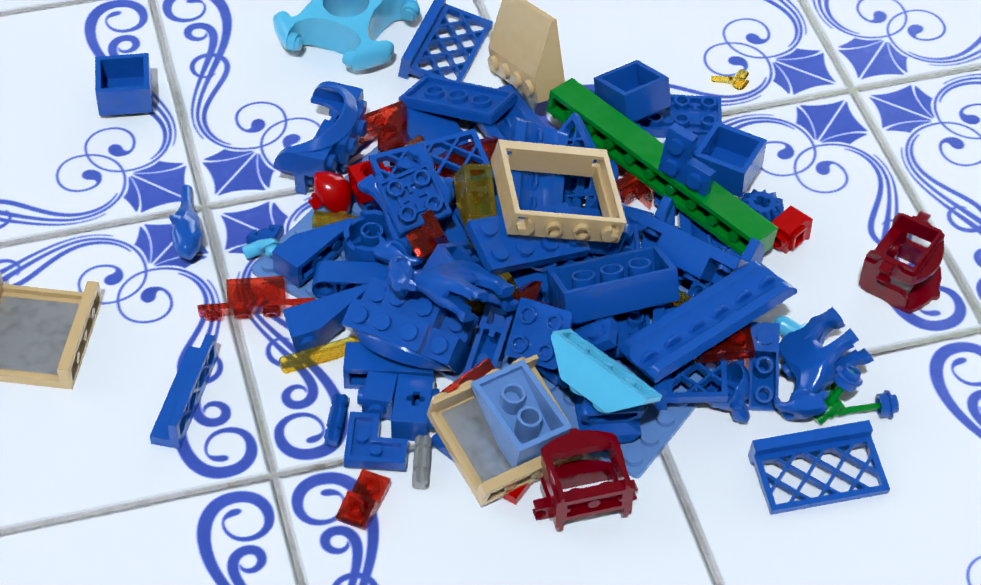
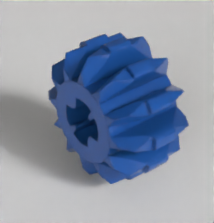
M753 189L751 193H744L741 201L770 222L784 211L783 199L777 198L776 192L767 193L766 189L762 192Z

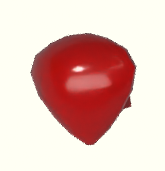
M316 172L313 179L314 193L311 195L312 198L308 200L309 204L314 210L324 205L329 213L346 216L351 205V186L349 181L342 175L334 172Z

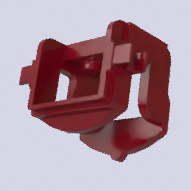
M922 210L917 216L913 215L912 217L904 213H897L895 215L892 227L875 250H870L866 254L859 285L865 292L886 301L892 307L908 314L918 311L932 300L940 298L939 288L942 279L940 264L944 254L945 234L942 233V230L931 226L928 222L931 214ZM909 233L930 242V246L927 248L908 238ZM899 257L905 261L914 264L915 266L912 267L910 265H907L899 260H896V258ZM892 277L913 286V288L907 294L904 289L890 283L889 280Z
M571 428L569 433L553 439L541 448L543 477L540 480V490L543 498L533 500L535 509H532L536 520L549 518L550 521H553L558 532L563 531V522L616 510H619L622 518L628 517V513H631L632 501L637 499L635 491H638L635 480H630L621 446L614 433L598 430L580 431L577 428ZM609 449L611 463L600 460L572 461L556 468L553 464V460ZM602 481H608V482L600 483L599 485H595V486H590V487H585V488H573V487L583 486V485H587V484H592V483H597V482H602ZM573 488L569 491L563 492V489Z

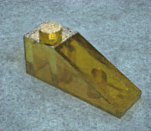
M463 164L453 178L455 181L456 204L465 228L469 220L496 216L497 212L491 164ZM465 229L471 249H475Z

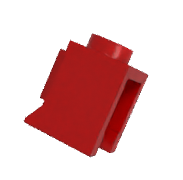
M790 205L771 222L778 227L773 247L785 254L790 250L793 251L804 240L810 239L813 219Z

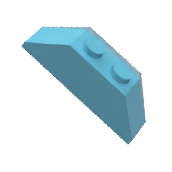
M572 329L552 332L551 340L561 380L570 386L569 388L573 393L584 396L591 401L596 410L602 413H611L661 400L662 395L593 344L581 338Z

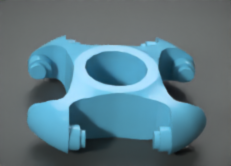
M312 0L296 16H290L286 11L278 12L273 17V26L278 39L288 52L299 51L302 45L316 46L343 54V64L357 71L379 66L390 60L394 52L393 43L388 40L376 41V39L392 22L400 19L413 21L418 18L420 7L417 0Z

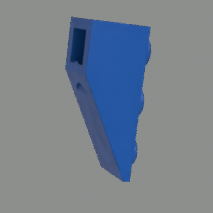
M751 322L746 329V368L750 376L751 388L750 396L747 400L749 410L778 412V409L773 404V396H778L780 323Z

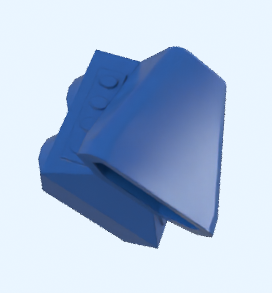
M573 393L580 431L598 430L614 433L619 443L633 442L642 434L639 418L643 416L642 406L611 413H602L596 410L592 405L593 403L587 398Z

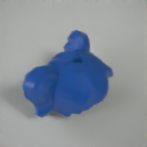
M741 356L738 358V361H733L726 365L728 402L707 403L710 407L731 411L734 421L748 423L751 416L746 401L750 396L751 390L750 376L744 365V359ZM713 381L707 384L708 387L705 388L708 392H721V387Z

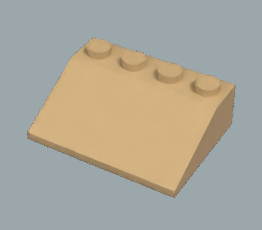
M502 0L488 46V66L492 72L499 75L503 80H506L535 102L549 100L550 90L565 82L557 19L527 0Z

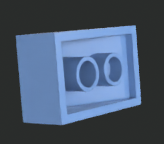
M524 359L471 382L470 386L498 448L512 468L540 456L543 446L553 439L569 433L570 429L573 428Z

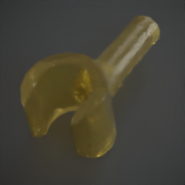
M741 69L735 76L712 75L711 82L732 84L735 89L742 90L749 83V80H745L749 72Z

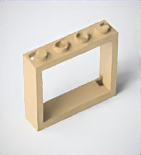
M498 139L491 157V165L507 234L609 243L619 242L627 221L607 150ZM511 170L592 177L603 217L520 210Z

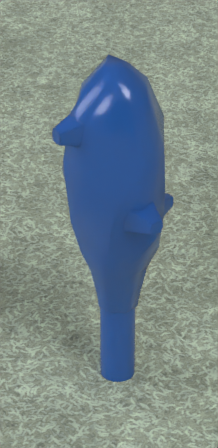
M186 184L181 187V204L175 214H171L169 219L172 222L171 238L175 252L179 257L191 260L198 252L203 253L205 248L202 244L203 231L200 227L198 215L192 205V187Z

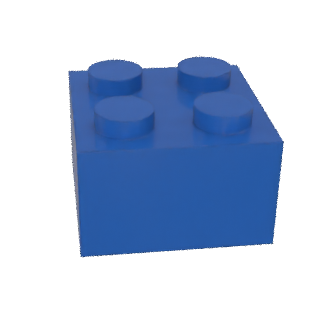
M149 53L95 57V94L99 116L153 112L152 75Z
M639 60L593 78L595 95L634 123L646 116L658 114L661 110L671 106L669 77Z
M716 121L694 153L693 158L716 171L714 178L716 183L733 195L742 197L763 165L767 140Z

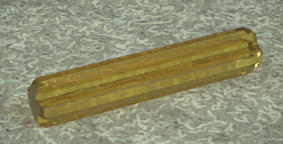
M354 335L285 355L279 358V365L282 372L287 374L344 357L346 342H359V340Z

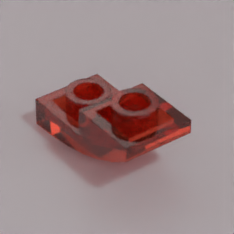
M362 469L352 492L347 491L335 519L365 530L383 503L392 485L391 479Z

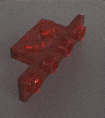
M284 276L226 279L227 303L197 305L199 317H204L207 321H218L222 319V316L248 319L251 318V314L277 317L281 315L284 309L315 300V298L286 299Z

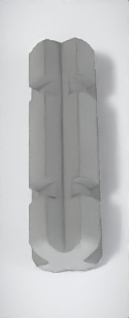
M418 435L415 438L412 487L414 489L424 490L429 486L432 438L429 435Z

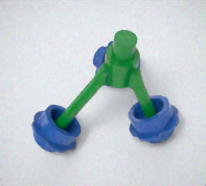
M847 364L844 368L842 366L836 368L837 373L833 378L835 383L831 385L829 396L825 400L827 405L826 412L815 415L812 418L821 426L828 419L832 420L836 415L840 417L850 413L876 410L880 418L888 417L890 420L893 419V414L899 411V403L895 394L891 395L889 390H884L883 393L876 394L875 403L845 407L839 400L844 390L854 392L863 383L860 377L861 372L856 367Z

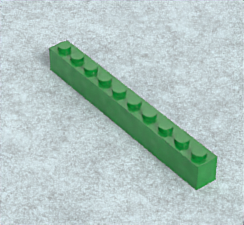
M571 78L550 90L546 110L563 124L573 112L580 114L597 149L607 150L610 159L661 197L665 195L673 199V204L676 208L738 254L742 255L751 237L763 243L764 253L773 247L778 231L776 225L715 181H713L711 192L703 197L659 171L658 168L664 144L578 81Z

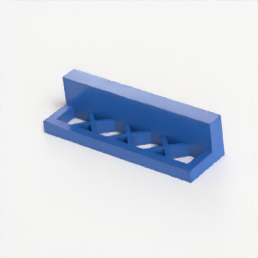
M206 334L200 348L188 346L150 434L151 444L175 449L181 448L218 359L215 335Z

